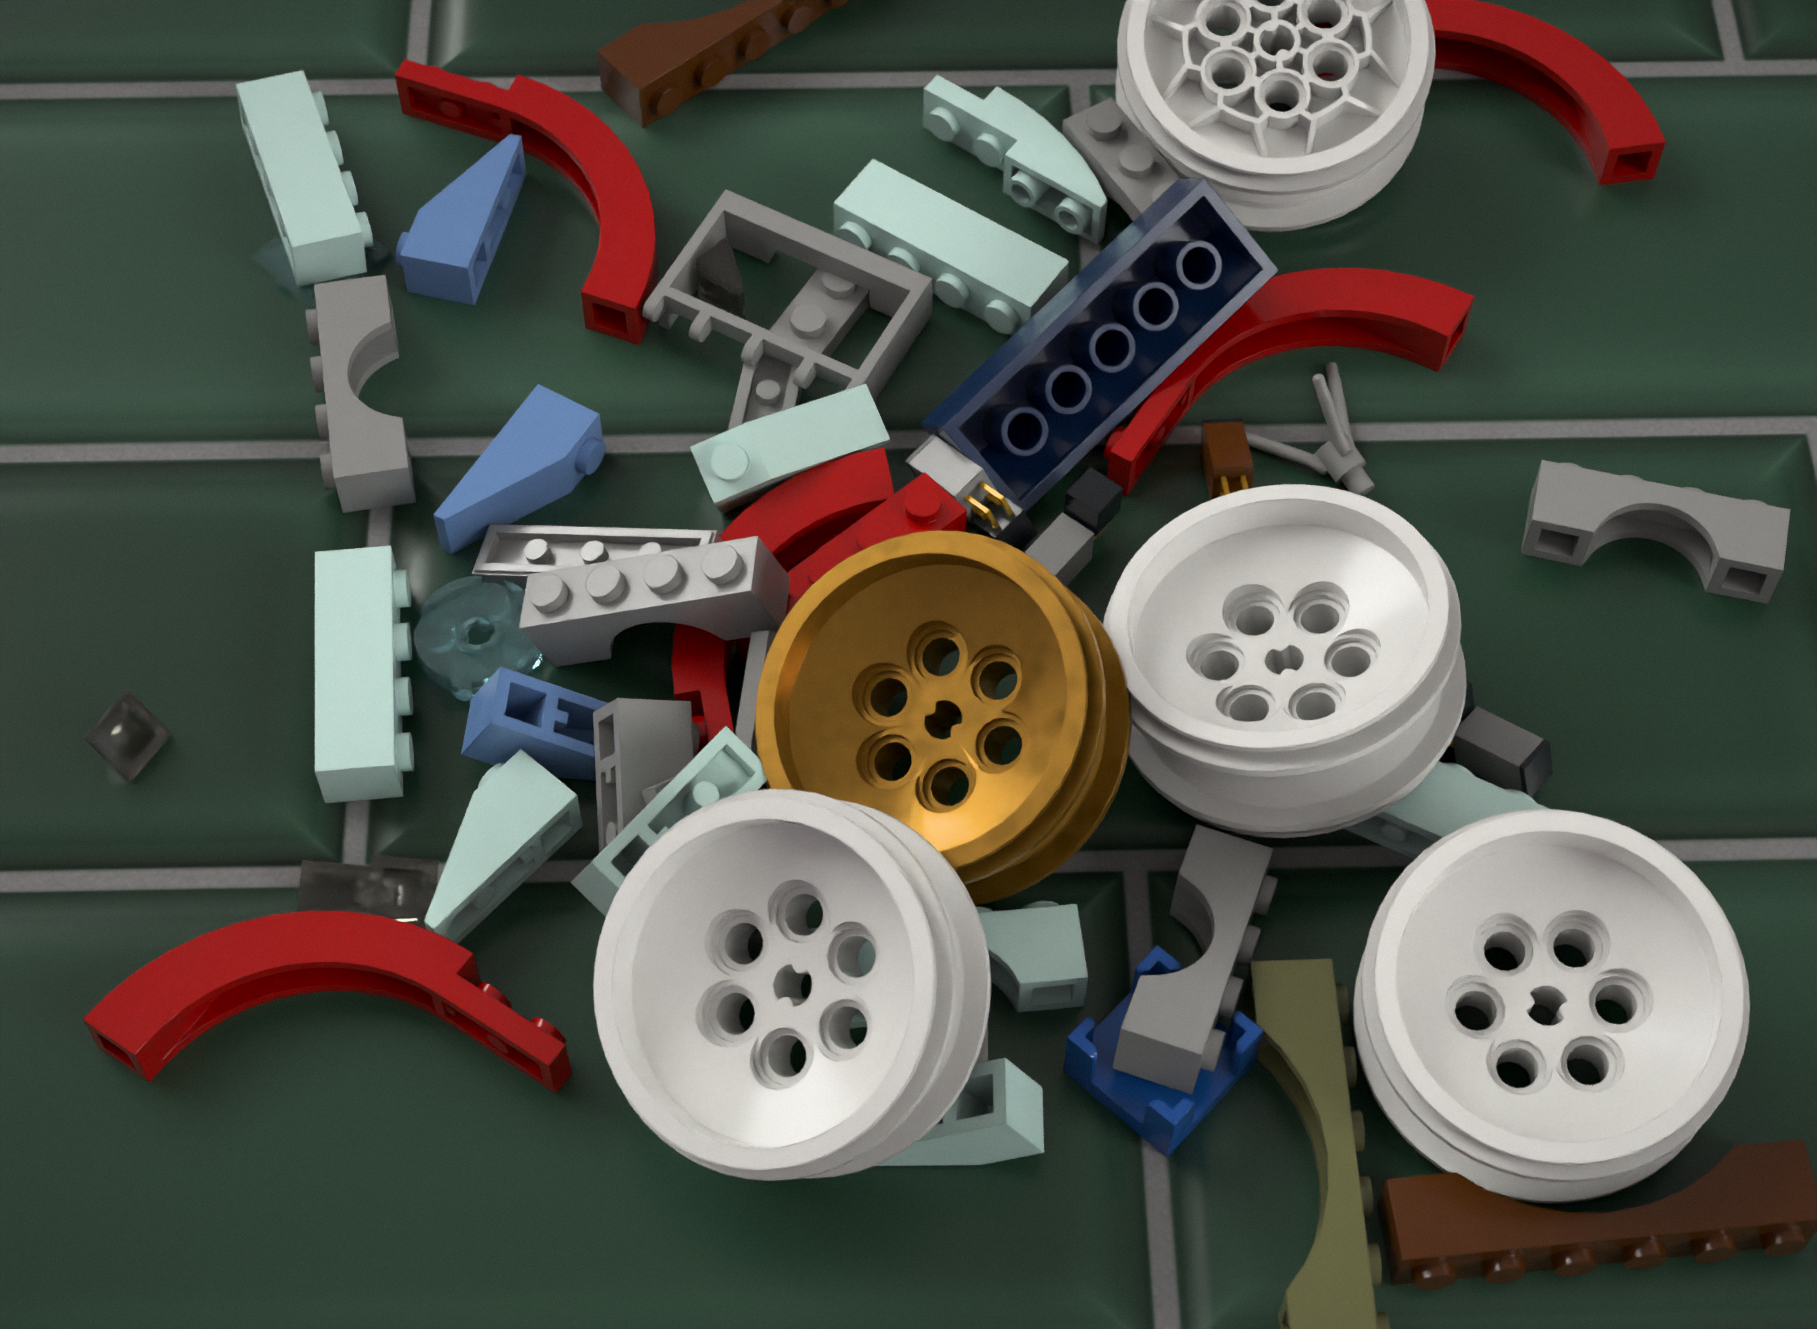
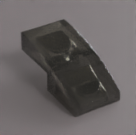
M372 854L369 866L302 860L296 912L347 911L379 915L424 928L426 927L424 920L437 889L439 861Z

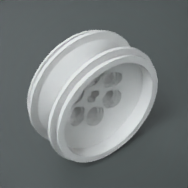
M1127 0L1121 16L1117 40L1116 103L1181 179L1205 178L1246 230L1284 232L1308 228L1339 218L1360 207L1380 192L1400 170L1410 154L1419 133L1425 102L1434 74L1436 55L1435 35L1425 0H1275L1280 3L1277 6H1265L1259 2L1260 0ZM1325 21L1334 27L1321 29L1315 27L1312 23ZM1223 28L1231 31L1233 34L1218 36L1210 31ZM1320 73H1331L1340 79L1329 82L1322 80L1317 75ZM1221 80H1230L1239 86L1233 89H1224L1215 83ZM1276 102L1285 103L1292 110L1279 112L1271 109L1268 105Z
M1282 484L1240 490L1202 503L1166 524L1136 552L1124 569L1105 612L1103 626L1112 639L1122 661L1127 689L1130 694L1132 729L1128 755L1142 777L1158 793L1182 811L1202 822L1223 830L1268 838L1307 837L1340 830L1372 818L1407 796L1424 780L1446 751L1461 721L1466 700L1467 680L1465 659L1460 643V602L1451 574L1438 552L1404 518L1382 504L1348 491L1325 486Z
M792 789L757 790L722 798L684 817L664 832L645 851L628 873L614 897L599 938L594 968V1010L604 1054L617 1084L643 1122L662 1141L681 1155L701 1166L744 1179L774 1181L837 1177L860 1172L902 1153L932 1129L956 1101L978 1059L986 1033L991 995L990 961L984 930L976 907L965 885L943 855L921 834L888 814L857 803ZM818 900L823 908V919L820 927L814 933H811L807 926L806 915L811 904ZM758 929L763 938V949L760 956L753 962L748 953V940L751 934ZM869 940L875 948L876 959L871 971L863 975L859 969L857 958L862 945ZM805 974L810 975L812 980V989L808 998H803L801 993V983ZM749 998L754 1006L755 1016L752 1025L745 1031L740 1024L739 1013L742 1004ZM858 1011H861L867 1022V1034L864 1041L859 1046H856L851 1039L849 1029L853 1016ZM800 1040L806 1049V1062L803 1069L797 1074L790 1063V1052L796 1041Z
M1553 809L1513 811L1483 818L1442 837L1411 862L1391 886L1377 911L1360 962L1353 1000V1028L1363 1073L1373 1096L1400 1135L1420 1155L1445 1173L1457 1172L1486 1190L1512 1200L1553 1204L1587 1201L1611 1195L1639 1183L1669 1163L1691 1141L1725 1097L1736 1076L1744 1054L1750 1015L1748 977L1736 935L1724 911L1694 872L1674 854L1654 840L1629 827L1586 813ZM1562 944L1575 946L1584 955L1586 965L1577 968L1565 966L1557 959L1553 948ZM1492 947L1506 949L1514 955L1518 967L1510 971L1496 969L1487 962L1484 951ZM1604 999L1617 1002L1626 1011L1628 1022L1618 1025L1603 1020L1597 1013L1595 1002ZM1467 1005L1475 1006L1486 1014L1490 1026L1480 1031L1470 1030L1458 1021L1455 1010ZM1533 1005L1545 1006L1554 1013L1555 1017L1550 1026L1541 1025L1529 1016ZM1584 1059L1591 1062L1599 1072L1600 1083L1584 1085L1577 1082L1567 1069V1061ZM1503 1062H1514L1521 1065L1528 1072L1531 1084L1525 1088L1508 1086L1498 1076L1496 1066Z

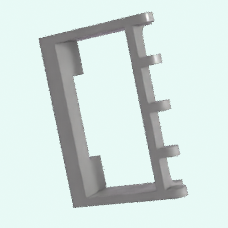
M725 189L647 299L642 315L653 322L658 321L659 326L668 330L679 315L693 321L689 330V337L700 343L705 341L712 330L745 344L741 353V361L749 365H756L763 353L795 366L797 370L793 383L803 389H807L816 376L844 390L867 384L875 402L933 314L932 278ZM727 246L766 263H769L778 250L869 290L870 308L892 317V320L859 370L692 296Z

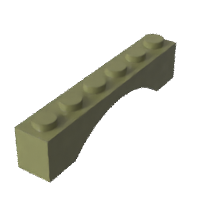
M1332 959L1250 961L1243 990L1246 1017L1264 1030L1256 1059L1276 1078L1296 1107L1310 1138L1319 1176V1221L1315 1241L1305 1264L1286 1289L1278 1313L1279 1329H1390L1387 1313L1385 1311L1376 1312L1373 1286L1381 1285L1382 1264L1378 1243H1367L1364 1219L1372 1218L1373 1191L1370 1177L1368 1175L1359 1176L1356 1152L1364 1151L1365 1129L1361 1110H1351L1348 1088H1353L1356 1085L1357 1066L1353 1046H1343L1340 1025L1347 1024L1349 1016L1345 983L1335 984Z

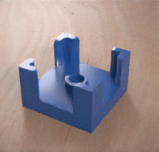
M1157 945L1136 967L1131 992L1095 1029L1094 1019L1088 1016L1067 1037L1063 1071L1168 1158L1255 1065L1264 1030L1240 1011H1236L1232 1015L1229 1029L1217 1021L1215 1029L1226 1032L1215 1070L1214 1072L1204 1069L1200 1070L1192 1095L1113 1069L1120 1030L1140 975H1164L1183 970L1182 965Z

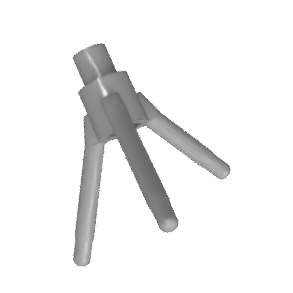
M1330 362L1326 365L1328 386L1322 374L1314 375L1312 381L1331 434V439L1322 445L1315 454L1245 431L1248 445L1305 465L1322 475L1329 473L1336 484L1343 482L1349 492L1365 496L1374 489L1375 485L1363 469L1366 461L1355 447L1352 439L1338 366L1336 363Z

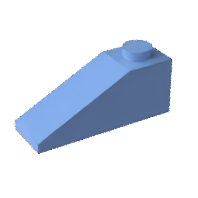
M509 134L418 210L410 231L401 234L396 248V264L403 269L407 292L475 305L527 175L521 136Z
M538 384L433 514L441 549L449 554H453L484 538L489 524L509 525L571 493L585 474H593L603 460L606 445L603 442L600 414Z
M500 666L471 698L461 755L496 765L498 763L505 764L522 749L557 778L596 781L593 712L608 703Z

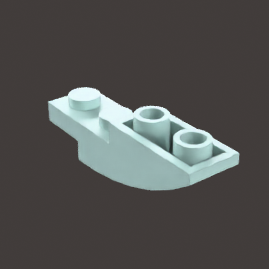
M936 75L924 88V128L930 130L937 138L943 141H950L977 156L984 164L1004 171L1003 193L1010 196L1019 205L1034 209L1057 222L1063 229L1072 234H1079L1097 245L1104 238L1107 198L1096 176L1083 157L1066 137L1044 117L999 87H996L983 100Z

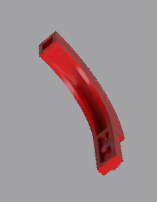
M1425 0L1435 35L1436 55L1434 68L1467 73L1499 83L1535 102L1565 127L1579 144L1589 160L1599 185L1654 179L1666 141L1656 119L1642 97L1628 80L1605 58L1561 29L1533 16L1503 6L1477 0ZM1328 22L1313 24L1321 29L1334 27ZM1320 73V74H1318L1317 76H1318V77L1334 76V74H1331V73Z
M404 59L395 73L403 114L500 143L509 134L519 135L522 138L523 151L543 161L559 172L581 194L593 212L600 229L599 247L594 265L580 291L585 328L640 345L650 322L649 319L644 318L642 315L643 307L658 285V253L654 212L649 191L641 171L627 147L610 127L593 112L571 97L541 82L517 74L510 88L506 90L489 82H479L446 72L437 66H426Z
M1321 268L1271 277L1134 409V418L1127 428L1118 426L1107 442L1103 458L1109 461L1107 478L1123 487L1122 495L1127 497L1198 398L1231 372L1269 355L1309 347H1354L1385 352L1405 358L1439 373L1465 334L1475 296L1446 284L1422 277L1377 269Z
M885 447L854 453L825 462L790 478L767 492L745 509L721 533L722 541L758 536L786 572L790 571L895 494ZM676 623L672 654L675 701H691L692 721L696 723L699 730L698 754L725 726L734 733L727 696V679L732 654L736 646V639L725 641L703 629Z
M302 911L274 914L238 922L203 934L169 950L137 970L109 992L83 1018L99 1049L149 1083L178 1052L223 1020L271 1000L323 991H352L375 994L403 1001L423 1009L458 1029L553 1093L559 1090L572 1073L565 1045L566 1039L561 1032L552 1024L539 1017H534L530 1022L512 1010L510 1001L498 989L488 983L481 982L473 952L444 936L410 923L379 915L347 911Z

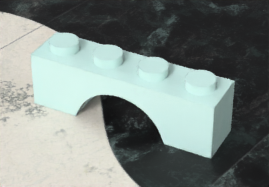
M1037 901L1024 906L1022 909L994 912L985 907H976L985 934L990 961L991 982L1006 994L1017 1012L1084 1006L1088 973L1077 904L1059 905L1052 901ZM809 928L811 933H814L818 929ZM869 940L862 945L857 958L859 969L863 975L871 971L876 959L875 948ZM858 1011L853 1016L850 1028L867 1027L865 1016L861 1011Z

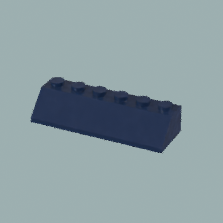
M1205 178L1178 179L920 424L930 436L935 434L983 468L997 492L1022 508L1026 513L1279 270Z

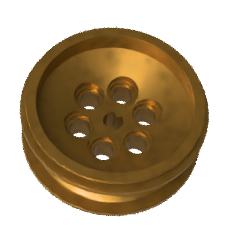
M927 531L894 537L848 557L826 572L796 602L774 637L764 661L759 680L755 710L757 754L767 778L765 782L767 789H792L817 793L836 800L867 806L900 820L921 834L943 855L965 885L974 905L993 902L1017 894L1037 884L1059 869L1086 843L1105 817L1116 796L1129 754L1132 729L1131 700L1122 661L1109 634L1089 607L1041 563L1023 551L993 538L961 531ZM959 651V662L956 668L949 674L940 676V664L944 657L951 652ZM1010 674H1017V684L1014 691L1009 696L996 700L998 683ZM907 690L906 705L896 715L889 716L888 708L890 701L899 692ZM962 716L961 724H957V717ZM947 730H951V737L946 738ZM1021 737L1022 748L1018 757L1009 764L1001 765L1000 755L1005 744L1014 738ZM911 754V767L908 773L903 778L894 781L892 770L895 763L900 757ZM968 778L969 788L965 798L958 804L950 806L948 796L952 785L960 779Z

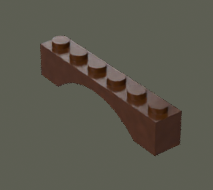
M746 0L730 9L702 18L671 23H641L597 50L601 89L644 128L658 118L673 113L682 103L706 88L716 86L728 74L749 61L759 59L771 47L792 34L800 33L811 22L833 8L843 6L849 0Z
M1804 1139L1734 1145L1712 1170L1685 1189L1648 1205L1613 1212H1563L1526 1205L1488 1191L1457 1172L1386 1179L1376 1205L1392 1285L1413 1283L1415 1289L1423 1291L1448 1287L1459 1278L1483 1276L1484 1281L1487 1283L1501 1284L1521 1279L1530 1271L1553 1269L1554 1274L1557 1276L1572 1277L1589 1273L1597 1265L1621 1262L1624 1263L1626 1269L1643 1270L1659 1266L1667 1258L1692 1255L1694 1261L1698 1263H1713L1731 1258L1737 1251L1763 1249V1253L1767 1256H1784L1804 1249L1817 1231V1186Z

